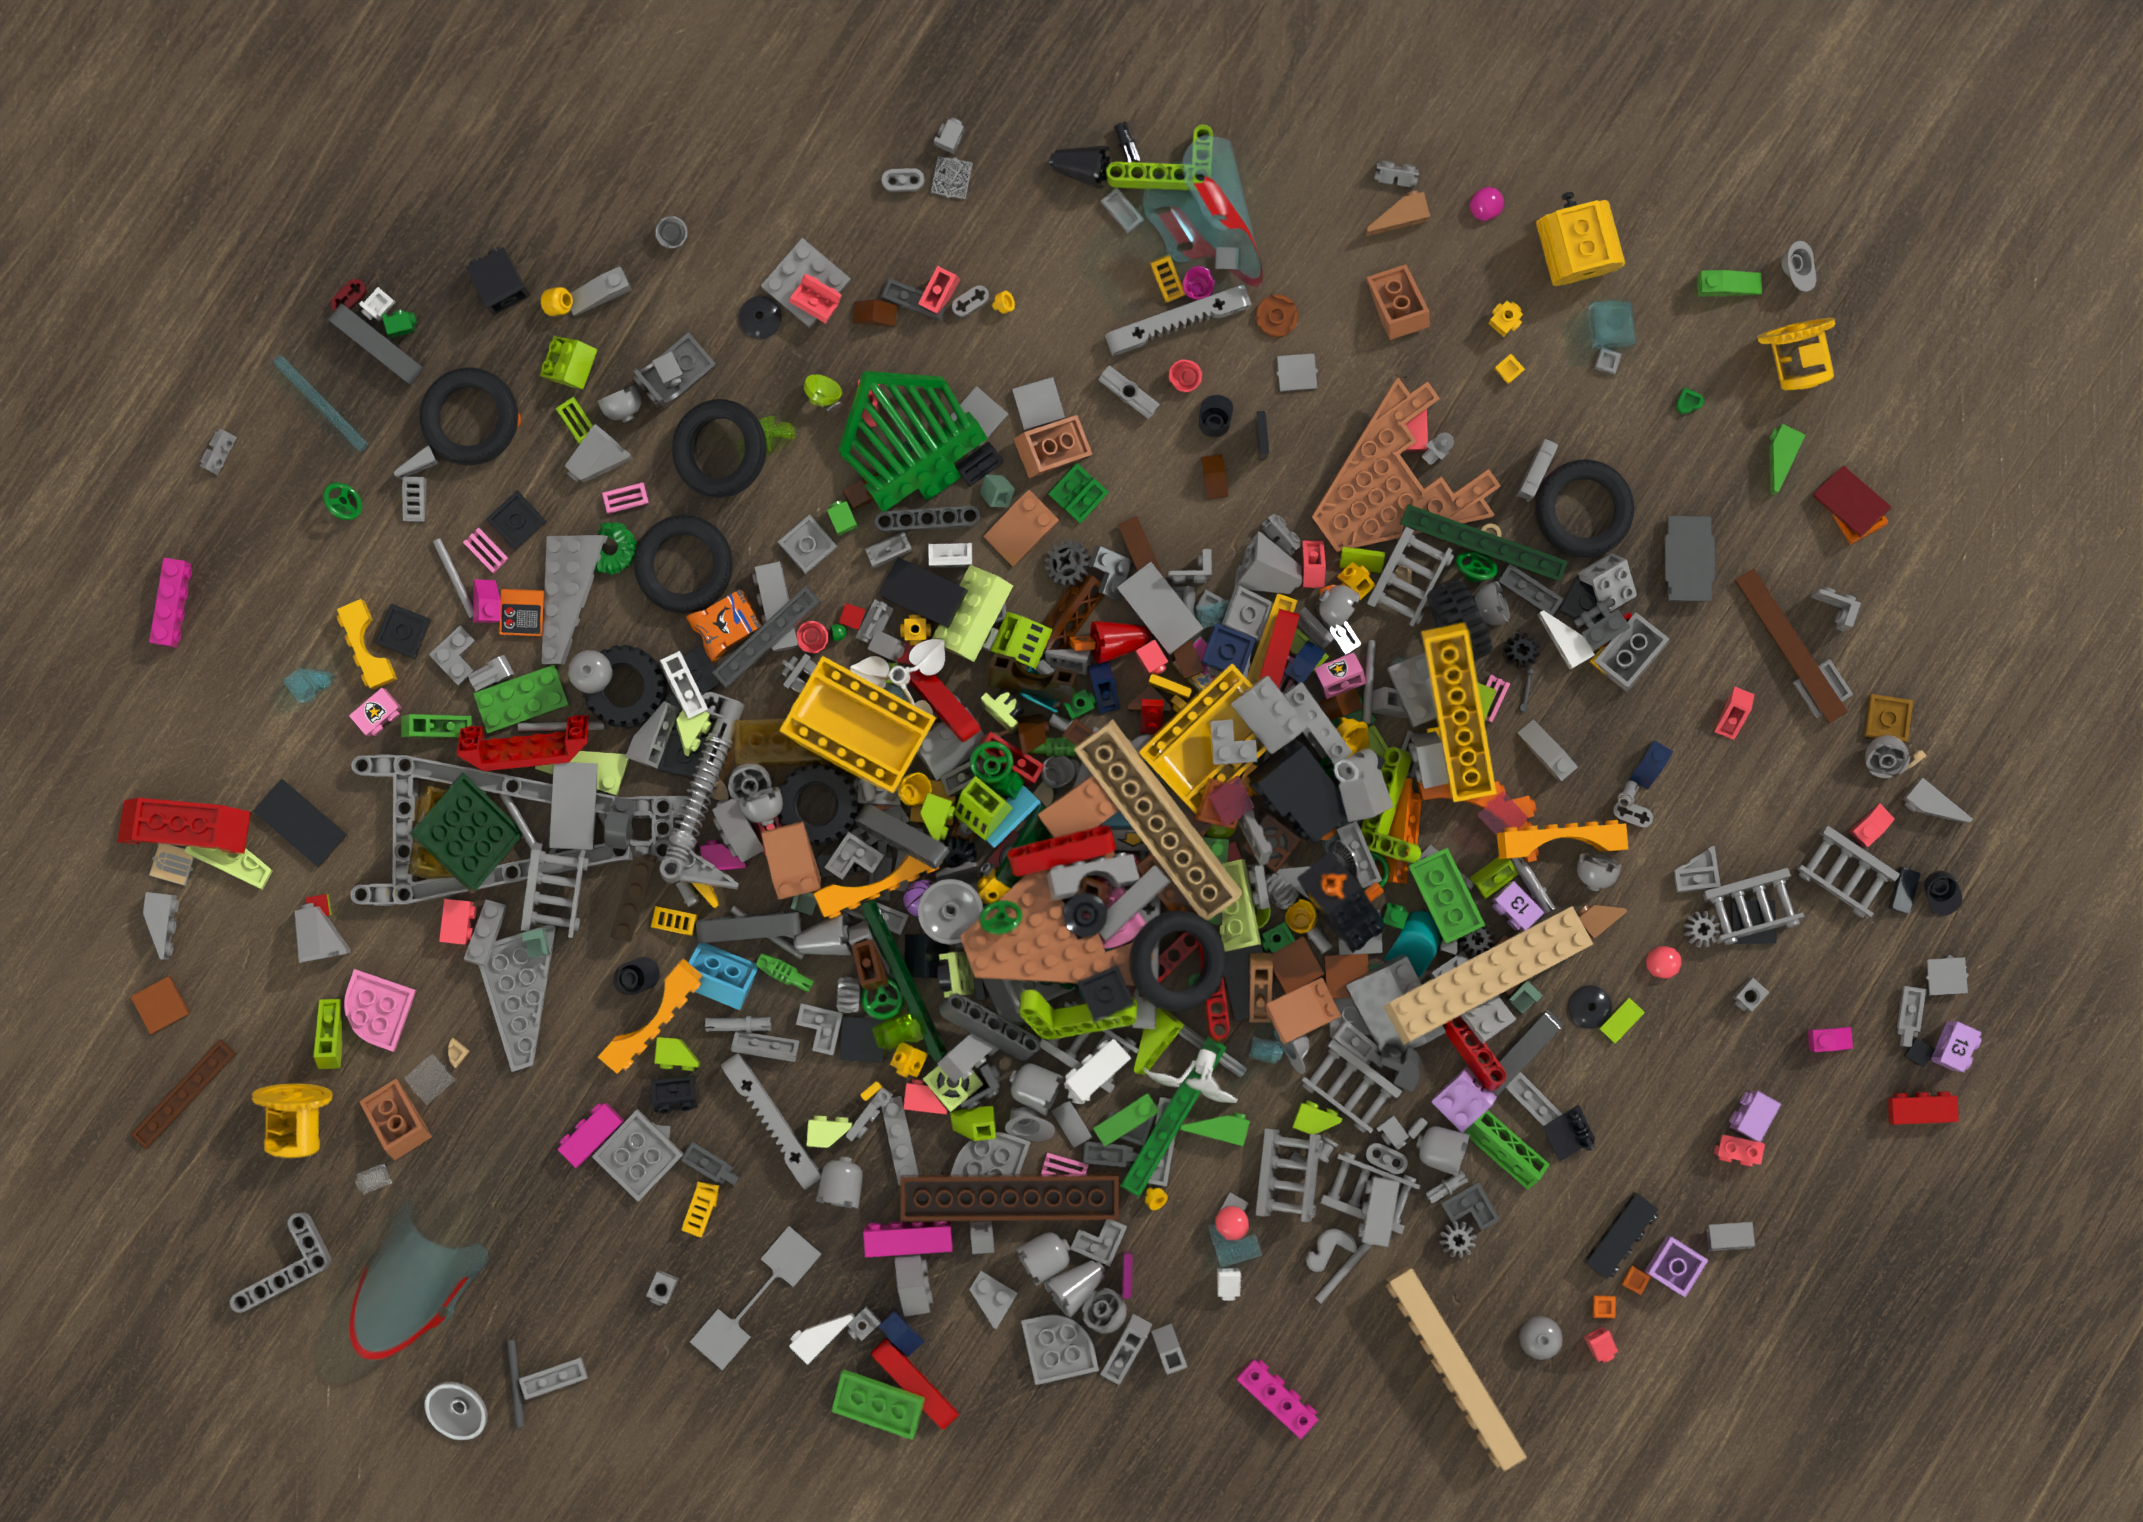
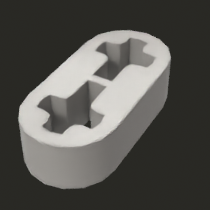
M981 285L968 290L953 301V313L957 317L964 318L975 312L988 302V290ZM976 291L985 293L982 301L978 298L972 302V299L976 297ZM961 302L964 305L969 302L970 304L965 307L966 311L962 312L961 310H956L958 309V303Z
M1618 802L1612 808L1613 816L1616 819L1640 828L1648 827L1653 821L1651 811L1636 804L1625 808L1631 812V815L1623 814L1620 816V811L1617 808L1622 806ZM1644 812L1648 821H1644L1641 824L1640 819L1634 817V814L1641 815Z

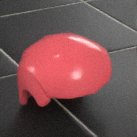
M1182 359L1171 366L1169 381L1177 390L1190 392L1197 389L1202 382V371L1194 361Z
M817 621L802 623L796 632L798 645L805 652L818 653L828 643L827 629Z
M1657 946L1648 953L1646 965L1653 976L1666 979L1678 974L1682 961L1676 949L1667 946Z
M1227 1206L1220 1210L1216 1216L1217 1231L1226 1240L1238 1241L1249 1230L1248 1217L1239 1207Z

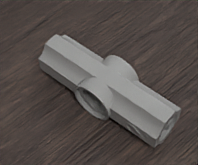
M1110 365L1098 379L1099 382L1119 396L1123 402L1128 403L1148 420L1160 406L1158 402L1138 388L1134 382L1129 381ZM1126 388H1132L1135 394L1132 397H1126L1123 391Z

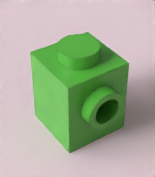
M840 500L830 505V509L827 512L838 536L858 528L846 501L842 503Z

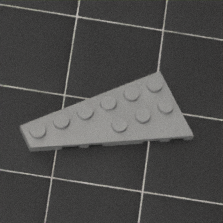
M547 536L542 664L565 665L573 641L572 635L575 626H578L580 620L578 617L581 608L585 606L594 579L593 572L596 563L600 561V551L603 543H606L608 536Z

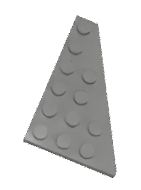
M545 925L530 930L546 929L550 955L529 958L526 942L523 941L522 934L520 933L495 941L486 967L479 965L512 1072L534 1065L556 932L555 925Z

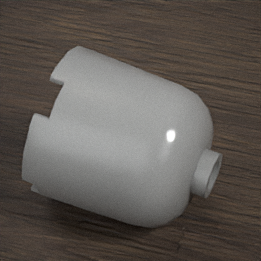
M1025 1064L1018 1072L1014 1070L1009 1082L1012 1083L1011 1095L1016 1101L1046 1116L1048 1113L1047 1108L1051 1109L1059 1093L1057 1087L1059 1083L1062 1084L1064 1077L1035 1064Z
M1439 1126L1430 1127L1424 1136L1419 1135L1416 1148L1420 1149L1419 1157L1421 1162L1434 1169L1458 1176L1470 1135Z
M839 1157V1160L827 1162L822 1170L816 1202L832 1203L831 1205L854 1207L858 1209L863 1179L861 1168L851 1163L852 1159L847 1157Z
M1051 1232L1044 1233L1015 1248L1017 1253H1022L1019 1259L1028 1275L1031 1274L1033 1278H1036L1032 1280L1035 1286L1064 1270L1069 1263L1067 1252L1071 1250L1065 1238L1061 1240L1056 1234Z

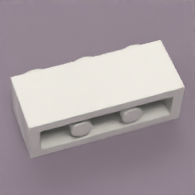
M1112 1039L1110 1042L1105 1040L1097 1047L1099 1052L1094 1057L1089 1054L1081 1062L1083 1066L1078 1071L1074 1068L1065 1076L1067 1079L1064 1083L1065 1087L1080 1103L1086 1100L1131 1059L1115 1039Z

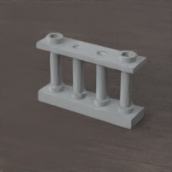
M1405 527L1367 604L1375 607L1376 604L1381 605L1382 603L1410 617L1409 625L1414 626L1415 623H1420L1424 612L1421 610L1427 600V594L1433 589L1444 565L1448 567L1454 555L1451 554L1452 549L1447 548L1446 552L1443 553L1416 539L1415 535L1412 534L1414 530ZM1412 546L1440 560L1441 562L1436 572L1405 558L1406 555L1402 554L1405 547ZM1402 565L1430 579L1431 581L1426 591L1395 577L1396 574L1392 573L1395 566L1400 567ZM1386 584L1389 586L1392 584L1420 598L1421 601L1416 611L1385 596L1386 593L1383 590Z
M1302 682L1296 686L1293 684L1282 692L1308 725L1301 732L1321 760L1326 756L1330 758L1331 762H1328L1325 766L1330 765L1332 762L1336 765L1337 762L1352 753Z
M1823 826L1819 832L1823 836L1822 844L1806 867L1797 865L1795 869L1800 872L1798 875L1808 882L1810 880L1814 881L1854 908L1852 912L1861 918H1864V916L1872 917L1874 913L1867 909L1884 882L1896 881L1900 874L1831 827ZM1835 844L1841 848V854L1826 877L1822 879L1813 872L1830 846ZM1853 856L1859 860V866L1841 892L1831 884L1848 858ZM1871 868L1877 873V878L1859 904L1849 896L1866 870Z
M534 842L531 851L521 930L530 931L531 925L536 923L568 927V937L573 938L574 931H578L580 925V918L576 917L583 870L587 871L589 858H585L586 850H581L579 859L545 854L546 852L542 851L543 844ZM544 862L578 867L577 878L543 874V872L539 871V867ZM548 883L575 887L574 899L540 894V892L536 891L537 884ZM544 903L571 907V919L537 914V912H534V904Z
M1788 868L1706 890L1703 893L1704 902L1714 904L1724 935L1719 936L1717 939L1718 944L1725 943V945H1730L1738 942L1737 939L1784 925L1790 928L1800 924L1799 921L1804 918V914H1794L1785 887L1786 881L1791 876ZM1772 884L1777 888L1786 915L1785 918L1778 920L1773 919L1764 892L1765 886ZM1751 890L1753 893H1756L1765 920L1764 924L1757 926L1752 924L1743 897L1745 895L1744 892ZM1732 896V899H1735L1745 929L1732 932L1723 905L1724 898Z
M1072 1001L1070 1004L1066 1002L1064 1006L1072 1007L1078 1004ZM1107 1029L1102 1030L1105 1034L1091 1055L1094 1057L1099 1052L1097 1047L1105 1040L1110 1042L1112 1038L1123 1044L1122 1048L1127 1054L1130 1050L1137 1053L1139 1049L1135 1047L1137 1045L1135 1041L1127 1036L1125 1039H1122ZM1089 1033L1078 1035L1069 1050L1066 1049L1065 1052L1057 1048L1060 1038L1053 1040L1042 1038L1040 1047L1078 1071L1083 1064L1076 1060V1053ZM1114 1074L1100 1086L1109 1093L1115 1087L1112 1084Z
M1331 1038L1327 1044L1330 1048L1328 1056L1309 1080L1304 1076L1300 1079L1304 1082L1302 1087L1310 1093L1316 1091L1356 1122L1354 1126L1361 1132L1365 1133L1367 1130L1371 1133L1373 1129L1368 1126L1369 1122L1388 1098L1390 1099L1392 1096L1398 1098L1402 1091ZM1341 1056L1347 1061L1345 1064L1346 1068L1328 1092L1325 1093L1316 1085L1335 1059H1339ZM1361 1071L1365 1074L1363 1076L1364 1080L1346 1104L1342 1106L1333 1098L1353 1072ZM1376 1083L1382 1087L1381 1093L1360 1120L1351 1113V1110L1369 1086H1373Z
M1265 1129L1256 1215L1271 1216V1212L1275 1210L1302 1214L1301 1222H1312V1218H1314L1316 1213L1314 1196L1318 1158L1323 1147L1321 1135L1310 1134V1140L1282 1137L1280 1129ZM1281 1145L1309 1149L1308 1160L1303 1162L1280 1159L1277 1156L1278 1147ZM1278 1167L1305 1170V1184L1277 1180L1275 1178V1171ZM1275 1189L1304 1192L1303 1205L1275 1202L1273 1191Z
M1345 1151L1342 1155L1337 1153L1336 1158L1342 1160L1331 1192H1328L1327 1195L1322 1194L1319 1202L1364 1220L1365 1215H1362L1359 1202L1370 1172L1380 1174L1385 1179L1399 1181L1403 1183L1396 1202L1391 1230L1402 1234L1405 1226L1400 1224V1216L1411 1187L1416 1189L1420 1187L1419 1184L1415 1183L1417 1179L1405 1174L1401 1178L1354 1160L1356 1156ZM1350 1164H1354L1363 1169L1351 1200L1345 1203L1339 1200L1341 1197L1339 1193Z

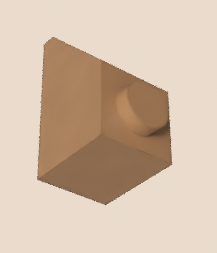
M1585 905L1577 914L1589 937L1595 939L1628 911L1625 908L1599 905L1588 907V905Z

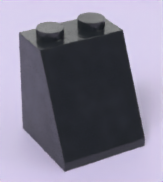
M504 247L492 249L488 252V256L482 259L476 258L466 267L482 301L493 316L531 296Z

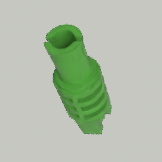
M1066 738L1046 739L1047 742L1027 753L1028 755L1046 754L1049 757L1075 756L1076 751L1074 749L1076 746Z
M762 953L756 962V966L769 976L786 985L793 984L807 993L814 983V980L797 973V968L778 958Z

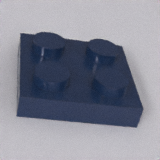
M1216 623L1201 664L1221 672L1230 664H1233L1243 674L1256 638Z

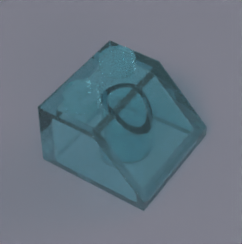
M1609 300L1592 302L1588 308L1593 349L1636 345L1631 302Z

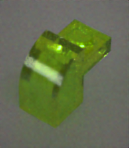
M767 416L759 420L766 437L767 453H772L774 436L796 438V429L792 427L791 423L779 422V425H776L775 416Z
M910 1014L890 1018L872 1028L878 1048L892 1049L904 1041L918 1042L923 1039L920 1025L916 1019H911Z

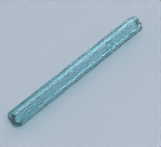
M278 356L273 361V364L359 451L365 450L368 443L283 356Z

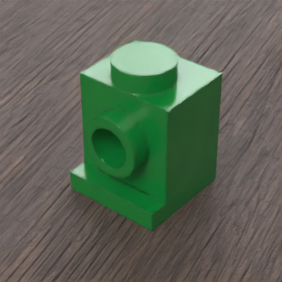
M399 310L393 312L392 316H388L386 313L382 314L387 335L391 339L416 332L414 325H417V319L414 312L409 313L408 311Z
M1086 689L1074 695L1071 704H1063L1071 720H1074L1094 710L1093 704L1097 702L1092 692L1087 693ZM1079 699L1084 700L1085 705L1083 707L1077 706L1076 702Z
M1000 768L999 772L991 775V777L1001 774L1005 769ZM1011 771L1002 781L996 783L986 782L985 784L1000 796L1016 799L1025 780L1017 772Z
M1387 902L1382 920L1385 925L1402 930L1408 916V909Z
M1285 922L1261 934L1263 939L1260 940L1265 951L1270 950L1271 953L1295 941ZM1276 934L1281 937L1279 943L1273 941V936Z

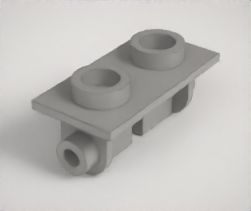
M1382 161V163L1376 164L1377 169H1380V171L1375 172L1374 179L1378 180V182L1393 184L1394 177H1398L1397 185L1410 188L1417 185L1418 178L1414 177V175H1419V170L1415 169V166L1403 164V167L1394 166V162Z
M220 428L218 432L215 431L209 444L214 449L212 451L206 449L200 460L202 462L200 467L218 475L237 437Z
M1274 513L1261 524L1263 526L1262 530L1271 540L1277 536L1280 537L1275 544L1289 556L1295 552L1293 548L1297 550L1302 546L1299 543V537L1286 528V522L1279 515L1276 516Z
M874 600L855 638L870 645L876 630L883 632L894 609L881 601Z

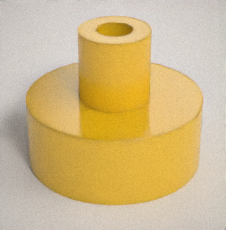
M1003 291L996 294L995 302L992 303L994 310H999L1001 313L1006 314L1014 310L1015 302L1008 291Z
M1151 1187L1146 1190L1145 1203L1151 1210H1158L1165 1205L1168 1196L1161 1188L1153 1189Z

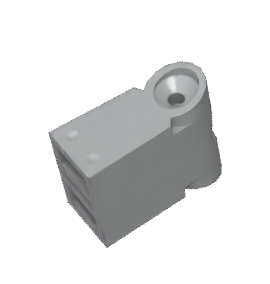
M1363 749L1337 762L1334 768L1336 777L1341 781L1339 787L1348 822L1374 817L1393 807L1381 770L1377 769V755L1371 749Z

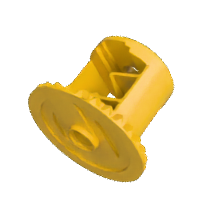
M1821 318L1795 323L1757 336L1759 343L1772 345L1781 389H1808L1833 379L1835 375L1825 331L1834 327L1835 318ZM1818 336L1819 340L1801 343L1798 347L1803 368L1825 364V367H1821L1819 371L1804 376H1796V373L1786 376L1783 363L1791 362L1792 357L1791 355L1782 357L1779 345Z
M277 1084L259 1088L252 1093V1100L255 1104L266 1106L264 1150L268 1154L277 1157L296 1158L315 1154L320 1149L319 1107L327 1105L332 1100V1091L330 1089L312 1084Z

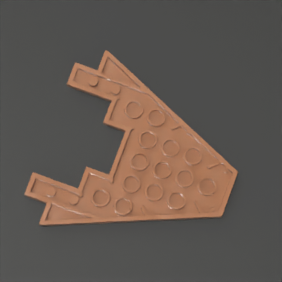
M1399 377L1394 380L1311 517L1336 552L1342 551V547L1356 548L1400 538L1405 527H1407L1400 524L1407 504L1460 523L1481 520L1495 515L1484 498L1501 487V485L1488 468L1453 493L1442 476L1423 488L1400 454L1417 442L1405 424L1440 399L1428 381L1409 393ZM1412 529V530H1414L1413 533H1412L1413 535H1414V534H1418V533H1423V532H1421V531Z
M1113 851V852H1111V853H1109V854L1097 856V857L1090 858V859H1086V860H1082V861H1084L1085 864H1086V863H1091V862H1093V861H1092L1093 859H1096V858H1099V857H1105V859H1111V858H1113V856L1115 855V853H1114V851ZM1073 863L1064 865V868L1071 867ZM1051 868L1025 875L998 900L1012 901L1022 910V920L1013 931L1000 935L988 933L981 927L978 919L960 936L975 978L1077 983L1080 980L1117 965L1126 986L1136 987L1130 972V951L1133 943L1105 952L1099 933L1077 939L1076 934L1068 929L1064 921L1065 905L1063 900L1067 898L1052 901L1046 878ZM1080 883L1078 884V890L1074 896L1082 893ZM1006 907L1005 912L1007 916L1015 919V911L1012 908ZM998 908L989 912L986 920L994 917L998 912Z

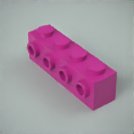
M163 558L150 643L177 648L181 639V622L185 616L184 604L188 597V581L192 575L191 563L183 560Z
M893 1221L889 1225H881L879 1222H874L865 1226L863 1231L865 1257L952 1252L953 1249L951 1221H911V1223L904 1224L902 1221Z
M1252 1358L1236 1376V1379L1292 1432L1302 1439L1318 1421V1418L1315 1416L1317 1411L1309 1404L1304 1406L1299 1401L1301 1396L1293 1389L1288 1391L1283 1386L1285 1381L1277 1374L1272 1376L1267 1371L1269 1367L1261 1359L1256 1361Z

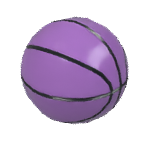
M918 880L912 882L906 888L903 901L906 910L911 915L918 917L920 899L923 893L934 883L927 880Z

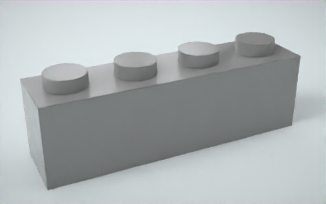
M780 561L756 566V572L752 573L754 585H759L760 593L757 594L759 607L763 606L765 614L761 615L763 625L789 601ZM794 627L772 647V650L779 652L799 647L796 628Z

